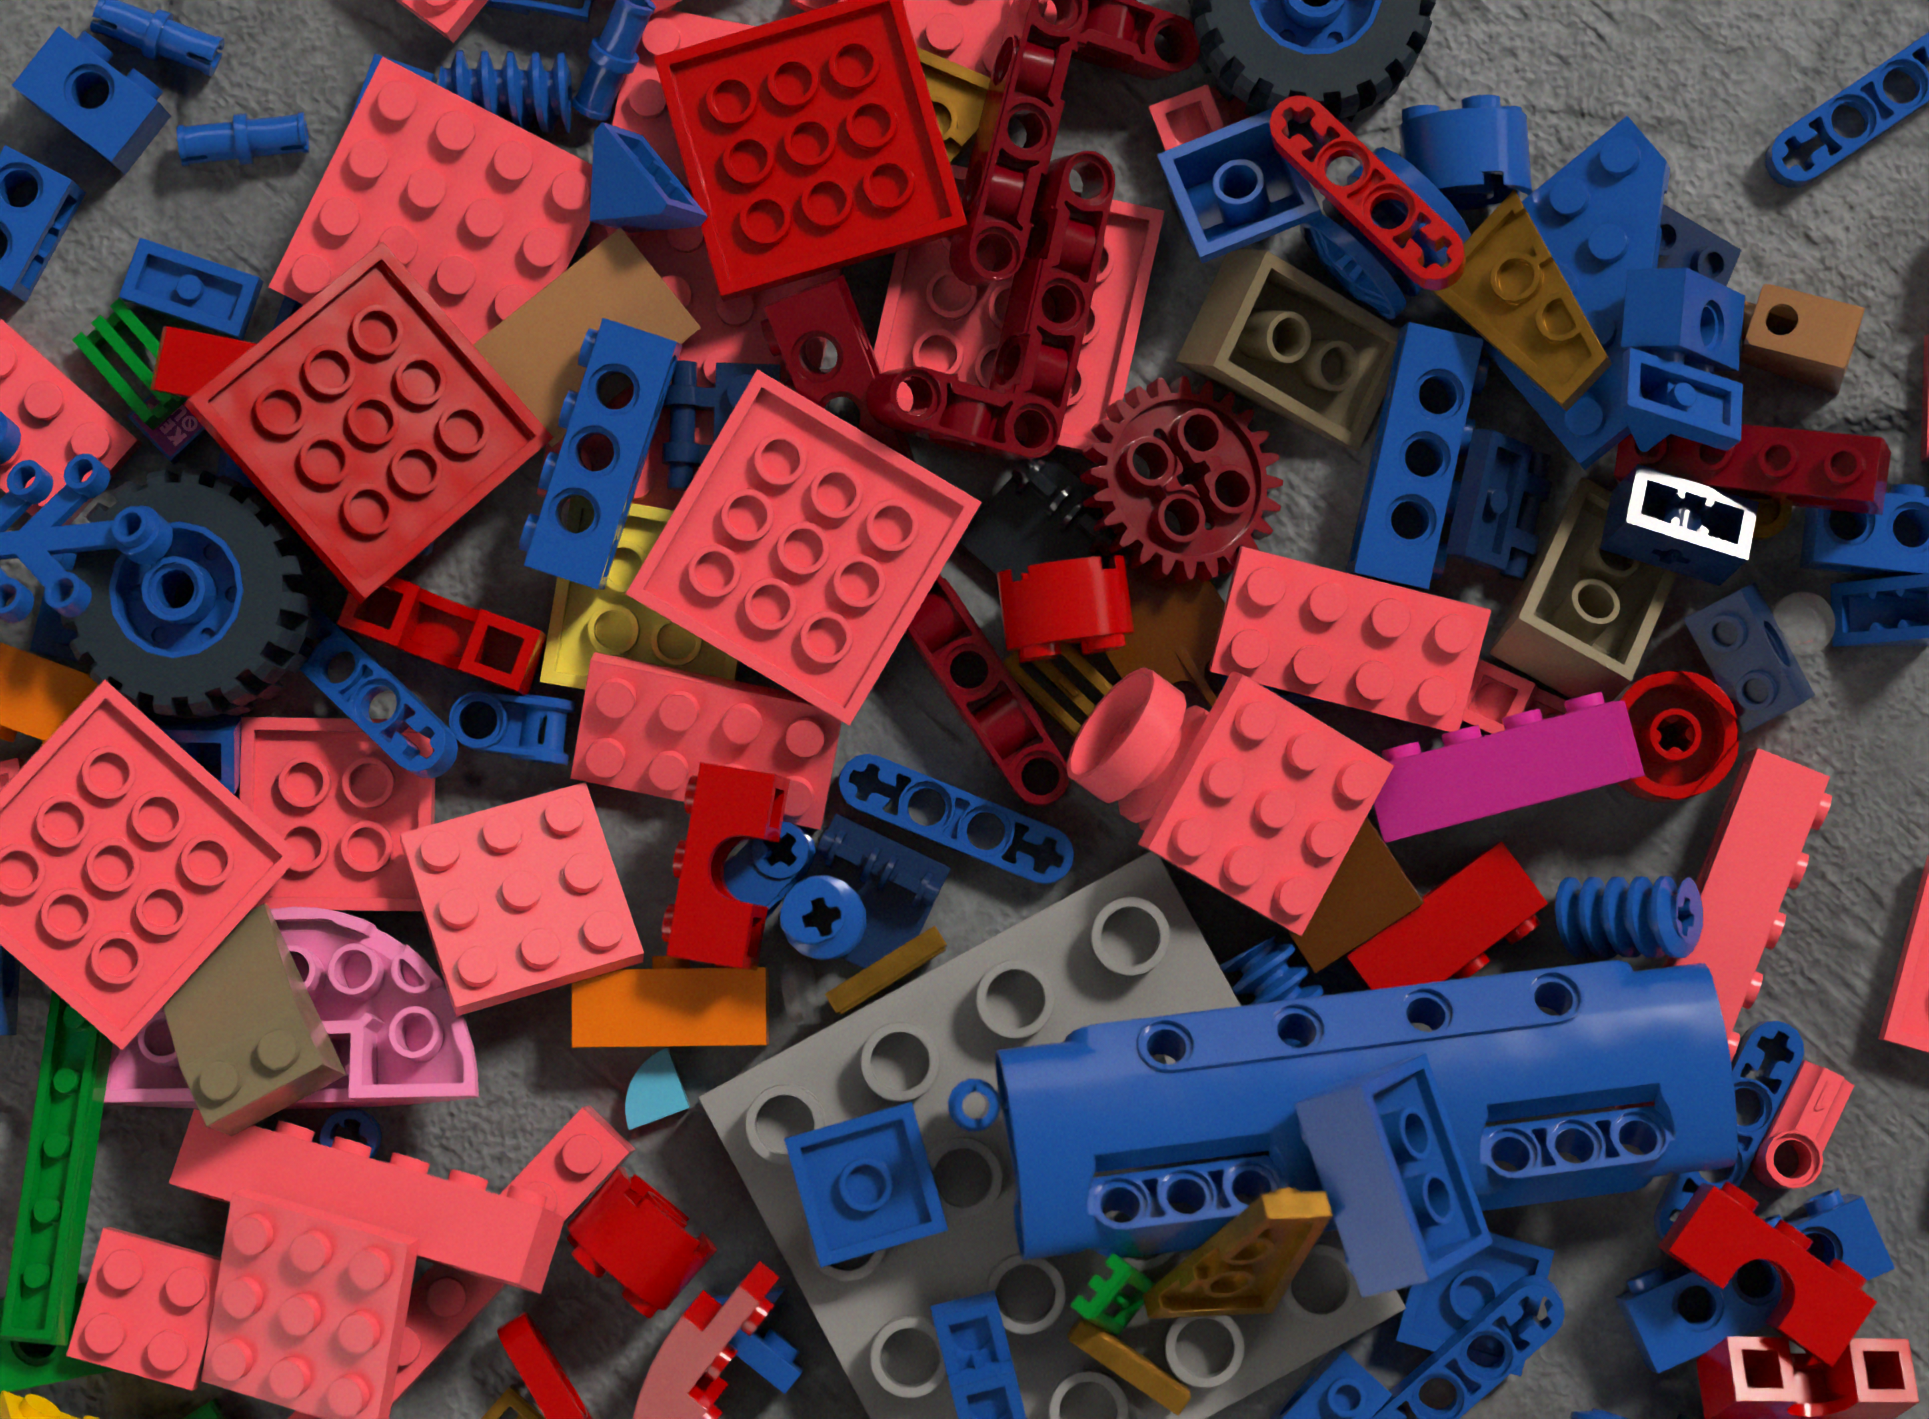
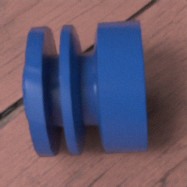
M1384 147L1376 148L1372 153L1450 225L1464 244L1471 234L1465 221L1441 191L1415 166L1397 153ZM1361 164L1347 176V185L1353 184L1360 178L1363 171ZM1325 198L1322 201L1326 216L1322 214L1318 218L1300 224V232L1305 241L1318 257L1326 272L1347 293L1383 317L1395 319L1406 308V300L1402 293L1410 297L1418 296L1424 288L1413 282ZM1383 200L1372 210L1371 219L1381 228L1393 229L1404 223L1408 217L1409 210L1399 200ZM1421 223L1411 239L1423 251V267L1427 268L1433 263L1442 267L1447 261L1448 248L1444 246L1437 252L1431 250L1421 240L1420 228L1426 225ZM1407 242L1400 245L1399 247L1404 248Z

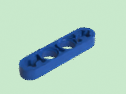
M1929 32L1783 130L1769 145L1765 155L1766 168L1770 177L1778 184L1787 188L1805 186L1928 104L1929 73L1924 64L1929 61ZM1913 55H1918L1919 61ZM1893 71H1901L1908 74L1916 86L1914 99L1908 103L1899 104L1891 101L1883 90L1885 75ZM1841 106H1850L1857 109L1864 119L1862 135L1856 138H1844L1835 132L1831 122L1833 111ZM1815 124L1817 132L1809 127V125ZM1818 134L1821 142L1825 145L1814 151L1806 159L1804 164L1807 171H1804L1799 165L1788 168L1783 163L1782 159L1789 152L1786 143H1789L1795 150L1800 149L1812 141ZM1828 148L1835 152L1833 156L1829 155Z
M312 604L311 618L320 622L317 637L322 641L315 648L306 641H303L299 653L307 657L300 670L398 765L420 778L432 779L442 776L451 768L458 752L457 739L451 729L347 630L337 625V621L327 611L316 604ZM344 651L351 652L355 659L354 671L345 681L332 683L328 677V666L332 658ZM393 691L396 696L397 705L392 717L385 722L373 723L369 715V707L373 698L380 692ZM409 726L430 739L429 743L434 752L429 758L419 755V748L408 737L402 735Z
M872 754L858 755L848 761L840 773L839 786L841 794L848 805L857 811L1033 883L1043 885L1056 883L1065 877L1072 867L1074 858L1072 843L1066 834L1058 829L893 761ZM870 765L880 769L878 772L879 781L893 788L897 786V776L900 775L910 779L911 782L900 795L898 814L892 815L884 811V808L890 803L891 799L878 793H871L867 801L856 798L858 788L850 782L852 774L854 772L864 774ZM919 790H935L945 800V814L934 825H919L909 815V800ZM978 814H993L1004 825V839L994 849H978L968 839V824ZM1017 823L1029 828V831L1022 838L1025 842L1041 846L1045 837L1055 840L1057 842L1055 852L1063 857V863L1060 868L1050 865L1044 874L1038 873L1033 870L1035 859L1020 851H1017L1015 864L1003 860L1002 856L1013 842L1015 824Z
M1780 1021L1759 1022L1751 1026L1742 1037L1731 1062L1734 1089L1748 1088L1757 1095L1760 1101L1759 1115L1748 1125L1737 1124V1160L1724 1179L1719 1182H1708L1700 1175L1699 1171L1682 1174L1673 1173L1653 1217L1655 1230L1661 1240L1674 1223V1221L1669 1219L1671 1212L1674 1209L1683 1210L1693 1196V1193L1682 1191L1687 1179L1697 1188L1701 1183H1707L1720 1189L1725 1181L1732 1183L1736 1187L1740 1186L1803 1060V1040L1798 1031L1789 1024ZM1778 1032L1783 1036L1780 1041V1047L1788 1053L1784 1061L1772 1060L1762 1076L1775 1080L1770 1091L1760 1081L1743 1078L1740 1074L1744 1066L1750 1071H1758L1765 1056V1053L1757 1048L1760 1038L1773 1039Z
M1536 1275L1524 1276L1514 1281L1390 1391L1393 1395L1371 1419H1406L1405 1407L1401 1405L1404 1401L1409 1402L1412 1411L1418 1419L1461 1418L1560 1329L1563 1324L1565 1311L1561 1294L1555 1284L1545 1277ZM1528 1296L1531 1300L1537 1302L1545 1296L1547 1298L1544 1303L1547 1317L1539 1320L1533 1314L1527 1316L1517 1325L1518 1335L1522 1340L1519 1343H1515L1507 1327L1497 1321L1500 1316H1505L1508 1325L1511 1326L1524 1313L1521 1304L1523 1298ZM1479 1336H1494L1502 1342L1505 1349L1503 1356L1497 1363L1491 1366H1480L1469 1359L1467 1356L1468 1346ZM1432 1378H1443L1450 1381L1457 1390L1451 1404L1438 1409L1425 1405L1419 1398V1391L1426 1381Z

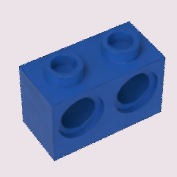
M6 145L0 153V235L7 237L8 246L6 253L0 259V289L27 302L86 192L72 179ZM25 181H37L38 193L34 201L24 207H14L13 194L15 189Z
M1912 484L1891 485L1890 493L1886 492L1883 515L1849 512L1856 524V531L1851 540L1841 539L1831 530L1829 516L1832 510L1806 507L1800 568L1882 578L1929 574L1928 487ZM1897 516L1908 517L1916 524L1919 531V539L1915 547L1904 546L1895 538L1893 523Z

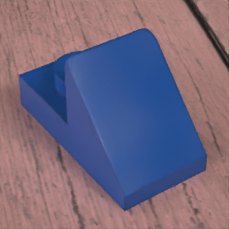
M1629 348L1623 353L1620 410L1640 451L1647 452L1669 434L1724 451H1728L1741 441L1742 383L1633 348Z
M786 1287L771 1288L765 1295V1298L774 1304ZM733 1293L710 1296L724 1305ZM772 1328L765 1335L755 1329L750 1337L739 1329L728 1342L738 1350L736 1355L784 1394H786L804 1369L803 1366L795 1361L801 1353L800 1350Z

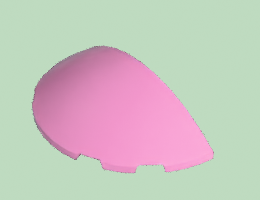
M313 907L270 909L346 1072V1076L284 1109L382 1107L479 1098L478 1069L467 1023L463 1015L455 1016L448 991L444 986L445 982L421 955L408 944L403 945L389 934L378 930L376 925L343 912ZM163 1006L123 1050L113 1043L104 1104L198 1108L180 1069Z

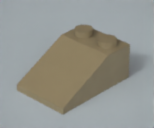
M1237 249L1226 254L1176 362L1225 391L1233 392L1242 399L1348 449L1359 451L1385 395L1399 330L1267 250Z
M1581 477L1514 598L1489 654L1571 699L1602 692L1604 702L1607 703L1613 702L1632 681L1677 573L1600 549L1611 492Z
M265 903L250 910L163 1005L180 1069L203 1120L209 1128L233 1136L346 1076V1072L272 912Z

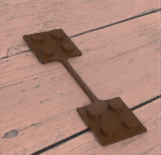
M1149 560L1134 570L1129 568V563L1126 564L1135 633L1125 636L1126 646L1120 647L1121 650L1105 652V654L1122 679L1129 673L1144 667L1153 670L1172 685L1179 682L1194 684L1199 688L1212 708L1217 697L1206 682L1205 671L1212 657L1225 602L1211 581L1201 583L1196 573L1192 580L1182 585H1177L1173 570L1167 576L1157 581L1153 580L1151 576V561ZM1368 817L1364 820L1302 937L1288 931L1315 974L1424 904Z

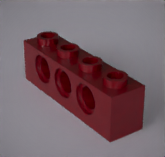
M844 274L779 298L766 305L764 309L768 318L761 321V328L774 357L783 355L791 376L790 379L784 381V385L829 411V404L832 399L837 397L851 399L856 403L861 414L857 429L916 463L905 432L890 429L877 423L869 413L866 404L867 390L871 381L881 373ZM823 337L833 343L837 351V362L833 368L819 369L809 362L806 356V344L810 338Z
M1742 424L1741 441L1728 451L1669 434L1647 452H1642L1639 450L1631 433L1618 443L1614 477L1621 482L1639 464L1759 503L1883 515L1891 450L1883 437Z

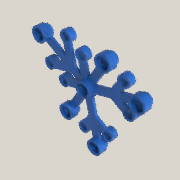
M0 411V464H3L16 453L20 445L21 433L19 427ZM87 453L77 455L67 464L64 471L66 485L20 530L5 532L28 508L44 501L49 496L53 488L51 474L33 460L21 461L10 471L7 478L9 491L0 499V560L19 558L44 586L47 604L62 616L68 618L76 617L87 609L92 593L90 587L75 574L67 572L53 555L117 548L133 562L147 565L162 558L170 548L173 539V531L170 524L155 510L147 506L127 507L119 512L113 521L62 526L88 499L102 494L110 482L108 468L96 457ZM92 470L90 477L82 482L85 474ZM35 477L33 483L29 487L25 488L27 482L31 478ZM0 567V618L8 623H17L30 614L34 605V596L28 588L18 580L10 578ZM74 588L72 595L63 601L65 594ZM16 594L14 601L5 607L8 599Z

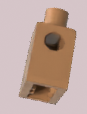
M1763 284L1757 304L1745 301L1742 328L1744 344L1741 361L1747 365L1838 395L1857 340L1865 308L1771 284ZM1779 326L1787 329L1790 333L1776 335L1768 329Z

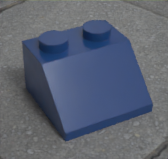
M1273 108L1157 154L1172 202L1187 238L1201 263L1322 216L1321 208L1309 181L1279 154L1273 144L1269 125Z

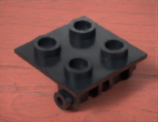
M1049 453L1039 458L1022 460L1011 473L1012 477L968 525L959 540L962 546L994 574L1011 569L1014 582L1022 580L1021 573H1028L1027 566L1101 556L1103 566L1113 554L1108 549L1117 534L1112 528L1095 532L1093 526L1104 516L1102 508L1084 507L1083 502L1096 493Z

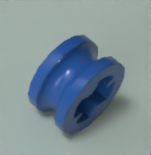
M352 1108L338 1111L326 1120L321 1129V1145L332 1147L338 1126L341 1125L342 1128L349 1127V1119L361 1123L359 1134L368 1138L367 1146L372 1148L369 1158L375 1157L381 1147L382 1132L380 1124L373 1115L364 1110Z

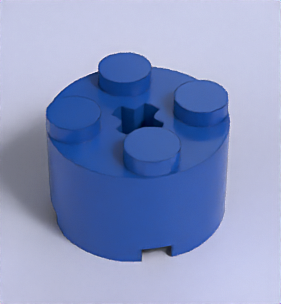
M1476 95L1462 99V109L1440 111V107L1436 105H1417L1407 107L1401 111L1402 123L1399 126L1401 157L1426 176L1452 203L1456 210L1499 206L1513 190L1516 191L1519 198V191L1526 195L1532 193L1527 115L1522 112L1521 107L1501 106L1500 96Z

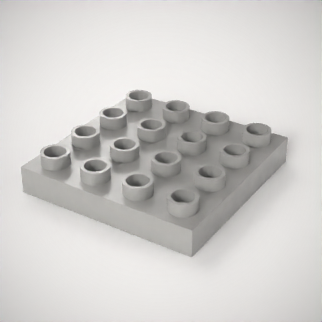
M1151 851L698 1097L870 1419H958L930 1306L995 1290L1027 1419H1206L1406 1309L1396 1290L1362 1298L1356 1279L1346 1265L1345 1248L1339 1230L1326 1231L1320 1234L1273 1313L1148 1319L1144 1304L1121 1334H1117L1115 1337L1189 1388L1191 1398L1180 1415L1177 1416L1074 1345L1067 1338V1333L1078 1317L1081 1316L1083 1318L1071 1306L1078 1295L1091 1301L1097 1292L1088 1285L1090 1280L1097 1274L1108 1281L1115 1272L1105 1264L1108 1257L1091 1249H1084L1080 1253L1027 1260L1021 1258L1014 1223L1016 1181L1002 1109L1000 1108L997 1120L989 1128L980 1132L966 1131L959 1128L951 1120L948 1112V1098L952 1089L967 1079H981L990 1083L998 1092L995 1072L996 1050L1064 1042L1066 1036L1074 1030L1093 1024L1241 1006L1160 857ZM1166 1055L1152 1056L1155 1061L1162 1064L1176 1063L1173 1058ZM977 1092L968 1094L963 1101L962 1108L964 1113L972 1118L980 1116L985 1109L984 1097ZM912 1101L948 1225V1231L820 1268L784 1139ZM1269 1151L1094 1173V1178L1269 1155ZM1250 1194L1235 1196L1241 1203L1248 1206L1257 1199ZM1176 1202L1169 1205L1181 1214L1197 1212L1193 1206L1187 1203ZM1121 1211L1104 1213L1109 1220L1116 1223L1132 1221L1127 1214ZM1197 1249L1122 1259L1157 1284ZM1127 1282L1121 1290L1131 1297L1138 1288ZM1111 1302L1105 1311L1115 1317L1122 1307Z

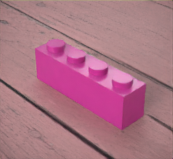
M1597 692L1564 701L1567 714L1543 720L1541 710L1535 709L1502 718L1505 730L1482 736L1479 725L1441 735L1444 747L1421 753L1419 742L1381 751L1383 759L1394 765L1374 802L1384 843L1402 840L1645 776L1625 700L1605 703L1602 692Z

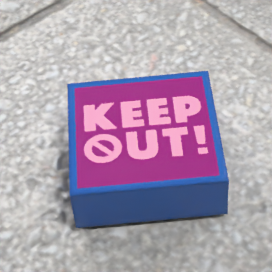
M153 393L144 399L152 410L160 403ZM185 403L154 430L149 428L134 411L127 415L173 464L178 462L209 433L187 409Z

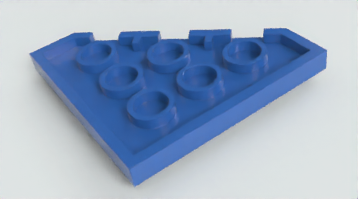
M1628 116L1624 117L1522 201L1612 365L1566 411L1457 315L1474 337L1484 339L1482 347L1584 471L1631 434L1620 410L1623 353L1627 350L1621 347L1627 271L1657 269L1662 235L1660 223L1664 194L1668 190L1670 167L1665 158Z

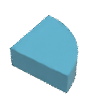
M669 1047L647 1059L631 1080L625 1102V1116L629 1130L691 1108Z

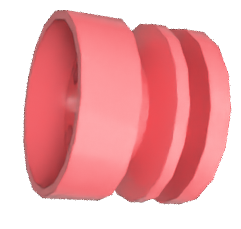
M1143 667L1133 671L1109 690L1082 725L1069 753L1066 765L1068 777L1103 802L1109 804L1118 801L1120 815L1131 822L1139 823V828L1145 832L1209 712L1196 705L1186 708L1184 693L1153 670Z

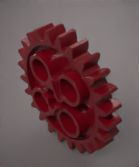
M1182 376L1172 382L1170 388L1163 377L1148 384L1146 391L1140 385L1124 394L1125 402L1117 400L1105 409L1110 420L1103 419L1091 428L1092 433L1101 442L1089 445L1082 452V455L1097 464V467L1091 468L1080 475V481L1097 486V493L1083 502L1084 507L1102 508L1104 516L1093 526L1095 532L1112 528L1117 535L1112 540L1108 550L1114 553L1128 546L1132 549L1129 568L1134 570L1149 560L1151 561V576L1156 581L1167 576L1171 570H1173L1177 585H1182L1192 580L1195 573L1201 583L1217 577L1218 569L1224 575L1233 571L1240 546L1259 550L1254 540H1261L1273 532V529L1262 517H1270L1281 510V506L1268 498L1267 493L1283 486V480L1267 475L1266 467L1280 459L1279 455L1275 453H1262L1259 447L1270 435L1269 431L1259 430L1251 433L1247 426L1253 418L1254 410L1251 408L1239 415L1231 411L1235 399L1233 392L1227 393L1217 401L1212 400L1213 386L1212 382L1208 380L1196 387L1193 392L1191 391V385L1187 376ZM1184 426L1192 429L1197 435L1200 443L1199 451L1190 447L1186 442ZM1154 431L1160 433L1159 439L1157 437H1154ZM1133 454L1142 457L1147 463L1150 470L1149 479L1140 476L1135 470ZM1182 474L1188 485L1182 487L1178 482L1177 476ZM1215 482L1224 485L1228 490L1230 507L1223 504L1217 498ZM1165 509L1174 513L1178 518L1181 526L1180 535L1171 532L1166 526L1164 520ZM1205 522L1210 523V530L1204 527Z

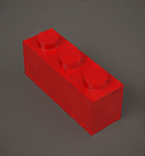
M1500 841L1489 846L1421 897L1424 902L1423 905L1341 958L1365 991L1445 981L1452 975L1456 979L1469 978L1490 962L1484 951L1501 938L1505 937L1508 943L1512 945L1540 925L1541 921L1535 913L1546 906L1548 902L1504 843Z

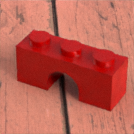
M394 576L361 604L349 592L337 625L351 633L519 695H528L547 641V635L538 629L484 609L477 610L459 604Z
M700 762L698 776L692 775L685 791L684 809L686 814H691L687 839L679 841L673 860L674 877L680 879L675 904L670 903L668 905L662 923V939L664 942H668L666 956L757 971L768 907L746 903L737 899L729 891L725 883L724 865L729 853L744 841L758 839L779 843L790 779L772 773Z
M1725 1181L1720 1189L1711 1184L1701 1183L1658 1247L1709 1284L1722 1289L1725 1288L1731 1277L1743 1264L1755 1259L1767 1260L1779 1274L1781 1296L1765 1323L1782 1336L1788 1337L1789 1341L1819 1362L1833 1367L1878 1302L1861 1290L1867 1279L1836 1258H1833L1828 1266L1807 1252L1813 1241L1787 1222L1780 1219L1775 1227H1772L1753 1213L1759 1203L1732 1183Z
M1727 1336L1696 1359L1705 1419H1895L1919 1403L1909 1339L1852 1338L1833 1367L1819 1362L1808 1353H1790L1788 1337Z

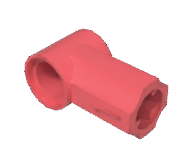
M1802 1060L1751 1162V1169L1756 1178L1765 1186L1774 1189L1802 1188L1814 1182L1821 1173L1823 1165L1822 1153L1855 1085L1848 1082L1843 1076L1825 1067ZM1783 1142L1789 1143L1794 1147L1799 1159L1797 1170L1788 1178L1778 1172L1773 1158L1775 1150Z

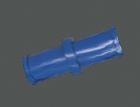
M98 0L92 17L99 19L98 21L93 20L91 22L90 31L92 33L102 34L142 49L143 57L157 61L161 56L199 70L210 77L218 67L222 53L217 52V50L224 48L225 39L173 21L172 13L159 9L154 14L119 0Z
M651 0L615 1L601 37H595L591 42L587 52L591 61L579 90L571 102L572 106L581 114L603 121L610 117L611 108L625 75L633 73L638 63L639 57L635 51L649 18L656 8Z
M299 112L295 115L248 119V115L244 113L233 115V121L192 126L177 125L178 150L183 167L190 164L238 159L240 165L254 163V157L299 152L305 154L310 152L308 128L304 112Z
M967 1079L960 1082L952 1089L948 1098V1112L951 1120L959 1128L969 1132H980L989 1128L997 1120L1000 1113L1001 1100L997 1090L990 1083L981 1079ZM972 1092L980 1093L985 1100V1109L976 1118L968 1117L962 1108L965 1097Z

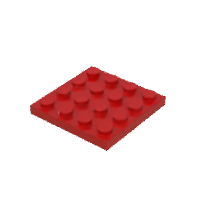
M845 0L654 56L693 199L708 216L701 225L723 302L956 235L968 226L903 0Z
M383 241L202 387L185 403L187 409L360 604L554 438Z

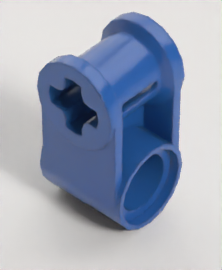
M483 691L469 692L461 696L452 705L449 714V727L461 744L476 752L511 756L512 759L568 766L569 755L563 751L568 714L575 712L576 702L538 695L520 694L519 696ZM477 705L490 706L497 714L495 730L484 739L468 737L463 728L465 714ZM547 716L544 742L540 744L543 719Z
M789 822L782 823L780 839L788 841L794 837L797 841L791 849L797 857L792 865L781 861L774 865L771 860L777 852L771 845L772 842L758 839L749 840L724 865V880L729 891L743 902L767 906L766 920L780 905L783 897L808 872L816 856L815 843L808 831L799 825Z

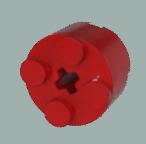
M1101 556L1027 566L1028 573H1021L1022 580L1014 582L1011 569L996 573L1007 651L1018 650L1019 663L1057 658L1058 655H1062L1061 645L1081 643L1083 655L1121 650L1120 647H1125V636L1135 632L1124 556H1113L1108 561L1109 569H1102Z
M1662 671L1648 675L1626 686L1615 698L1614 701L1625 700L1645 774L1642 777L1617 783L1626 792L1650 802H1676L1707 792L1720 783L1731 770L1737 758L1739 747L1737 716L1734 705L1729 697L1710 679L1693 672ZM1674 724L1678 731L1673 739L1680 747L1674 746L1664 750L1659 744L1662 735L1657 730V727L1663 728Z
M618 1166L567 1225L570 1234L566 1239L575 1248L571 1253L573 1257L585 1269L600 1279L607 1271L613 1275L625 1288L621 1293L625 1300L650 1319L658 1309L663 1311L668 1309L717 1251L714 1243L703 1231L695 1239L684 1230L687 1226L686 1222L690 1218L677 1206L636 1174L629 1179L626 1169L622 1166Z

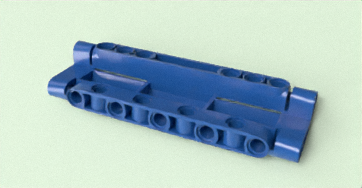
M1620 960L1099 1023L1074 1030L1066 1036L1064 1042L996 1050L995 1072L997 1088L1001 1100L1003 1120L1016 1181L1014 1223L1021 1258L1027 1260L1083 1252L1084 1249H1091L1108 1258L1112 1253L1120 1258L1197 1249L1248 1207V1205L1241 1203L1235 1197L1236 1195L1250 1194L1258 1198L1262 1194H1268L1282 1188H1294L1301 1193L1322 1192V1182L1310 1148L1301 1137L1299 1129L1300 1119L1294 1104L1327 1087L1422 1053H1426L1481 1211L1630 1192L1644 1188L1652 1181L1653 1177L1666 1176L1669 1172L1682 1174L1733 1167L1737 1160L1738 1151L1735 1089L1726 1029L1711 972L1705 963L1633 971L1632 966L1628 962ZM1538 1007L1552 1009L1560 1016L1546 1014ZM1411 1023H1422L1433 1031L1424 1032L1418 1030ZM1295 1039L1306 1047L1293 1048L1286 1045L1282 1040ZM1166 1055L1173 1058L1176 1063L1162 1064L1155 1061L1152 1056ZM1650 1101L1655 1103L1654 1106L1484 1127L1487 1122ZM1622 1144L1635 1146L1644 1155L1632 1154L1623 1148ZM1269 1151V1155L1094 1178V1173ZM1558 1153L1574 1155L1581 1163L1576 1164L1565 1161ZM1494 1161L1508 1162L1518 1171L1507 1172L1500 1169ZM1176 1202L1187 1203L1193 1206L1197 1212L1181 1214L1169 1205ZM1121 1211L1127 1214L1132 1221L1116 1223L1109 1220L1104 1213ZM1332 1212V1217L1322 1232L1338 1230Z

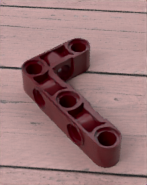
M1013 0L1002 44L990 78L961 196V203L968 226L959 234L953 235L950 247V266L952 272L960 281L969 286H983L1011 278L1019 270L1023 262L1030 230L1034 227V224L1030 223V218L1040 178L1047 175L1065 103L1060 98L1070 58L1100 67L1112 68L1142 79L1158 80L1184 71L1196 62L1200 53V46L1191 21L1180 15L1138 2L1137 0H1051L1057 10V19L1054 24H1050L1040 14L1038 8L1039 0ZM1157 33L1164 36L1169 42L1171 58L1168 63L1162 60L1156 53L1154 44ZM1011 117L1020 120L1025 127L1026 142L1023 148L1015 145L1009 138L1007 128ZM981 239L989 242L996 254V262L991 271L984 269L976 256L977 246Z
M1085 150L1054 159L1049 163L1047 175L1040 178L1030 218V223L1034 224V227L1030 230L1023 262L1019 270L1014 274L989 389L959 381L958 374L956 373L947 374L926 367L910 366L889 370L878 374L871 381L867 390L866 404L870 415L877 423L890 429L926 438L944 447L979 453L1000 460L1015 461L1039 458L1049 454L1056 447L1061 434L1070 389L1076 374L1115 189L1114 170L1105 156L1096 151ZM1072 169L1080 175L1083 183L1080 197L1073 192L1069 183ZM1045 292L1049 293L1053 298L1056 306L1052 321L1044 315L1042 309V298ZM901 382L906 383L913 394V405L908 413L902 410L897 401V390ZM1018 416L1023 418L1028 427V438L1023 446L1017 441L1014 434V423Z
M939 574L905 632L963 723L967 724L986 752L993 768H998L1014 794L1024 804L1034 808H1046L1053 805L1064 795L1069 783L1067 764L1046 733V727L962 600L946 578H942ZM965 655H973L985 663L988 674L980 686L963 688L953 681L950 670L958 658ZM1045 761L1056 769L1058 785L1051 793L1035 795L1024 787L1021 774L1029 763Z

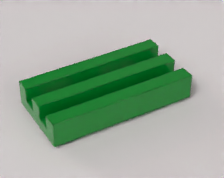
M118 298L110 306L114 312L105 319L99 315L91 322L95 329L86 336L81 331L72 340L149 428L154 430L185 403L188 398L150 390L153 373L121 338L118 332L127 325L156 359L160 342L128 305ZM106 342L112 346L160 401L153 410L99 350Z
M1112 1253L1105 1262L1107 1266L1115 1271L1107 1281L1095 1274L1088 1283L1097 1292L1095 1297L1089 1301L1078 1295L1071 1306L1088 1321L1116 1336L1121 1334L1145 1304L1143 1295L1155 1283L1134 1266ZM1127 1282L1138 1288L1131 1297L1121 1290ZM1111 1302L1122 1307L1115 1317L1105 1311Z

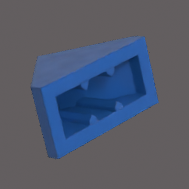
M604 122L600 123L594 131L589 221L615 229L621 227L623 231L629 233L698 227L704 223L708 217L643 135Z
M1929 574L1830 584L1833 647L1929 646Z

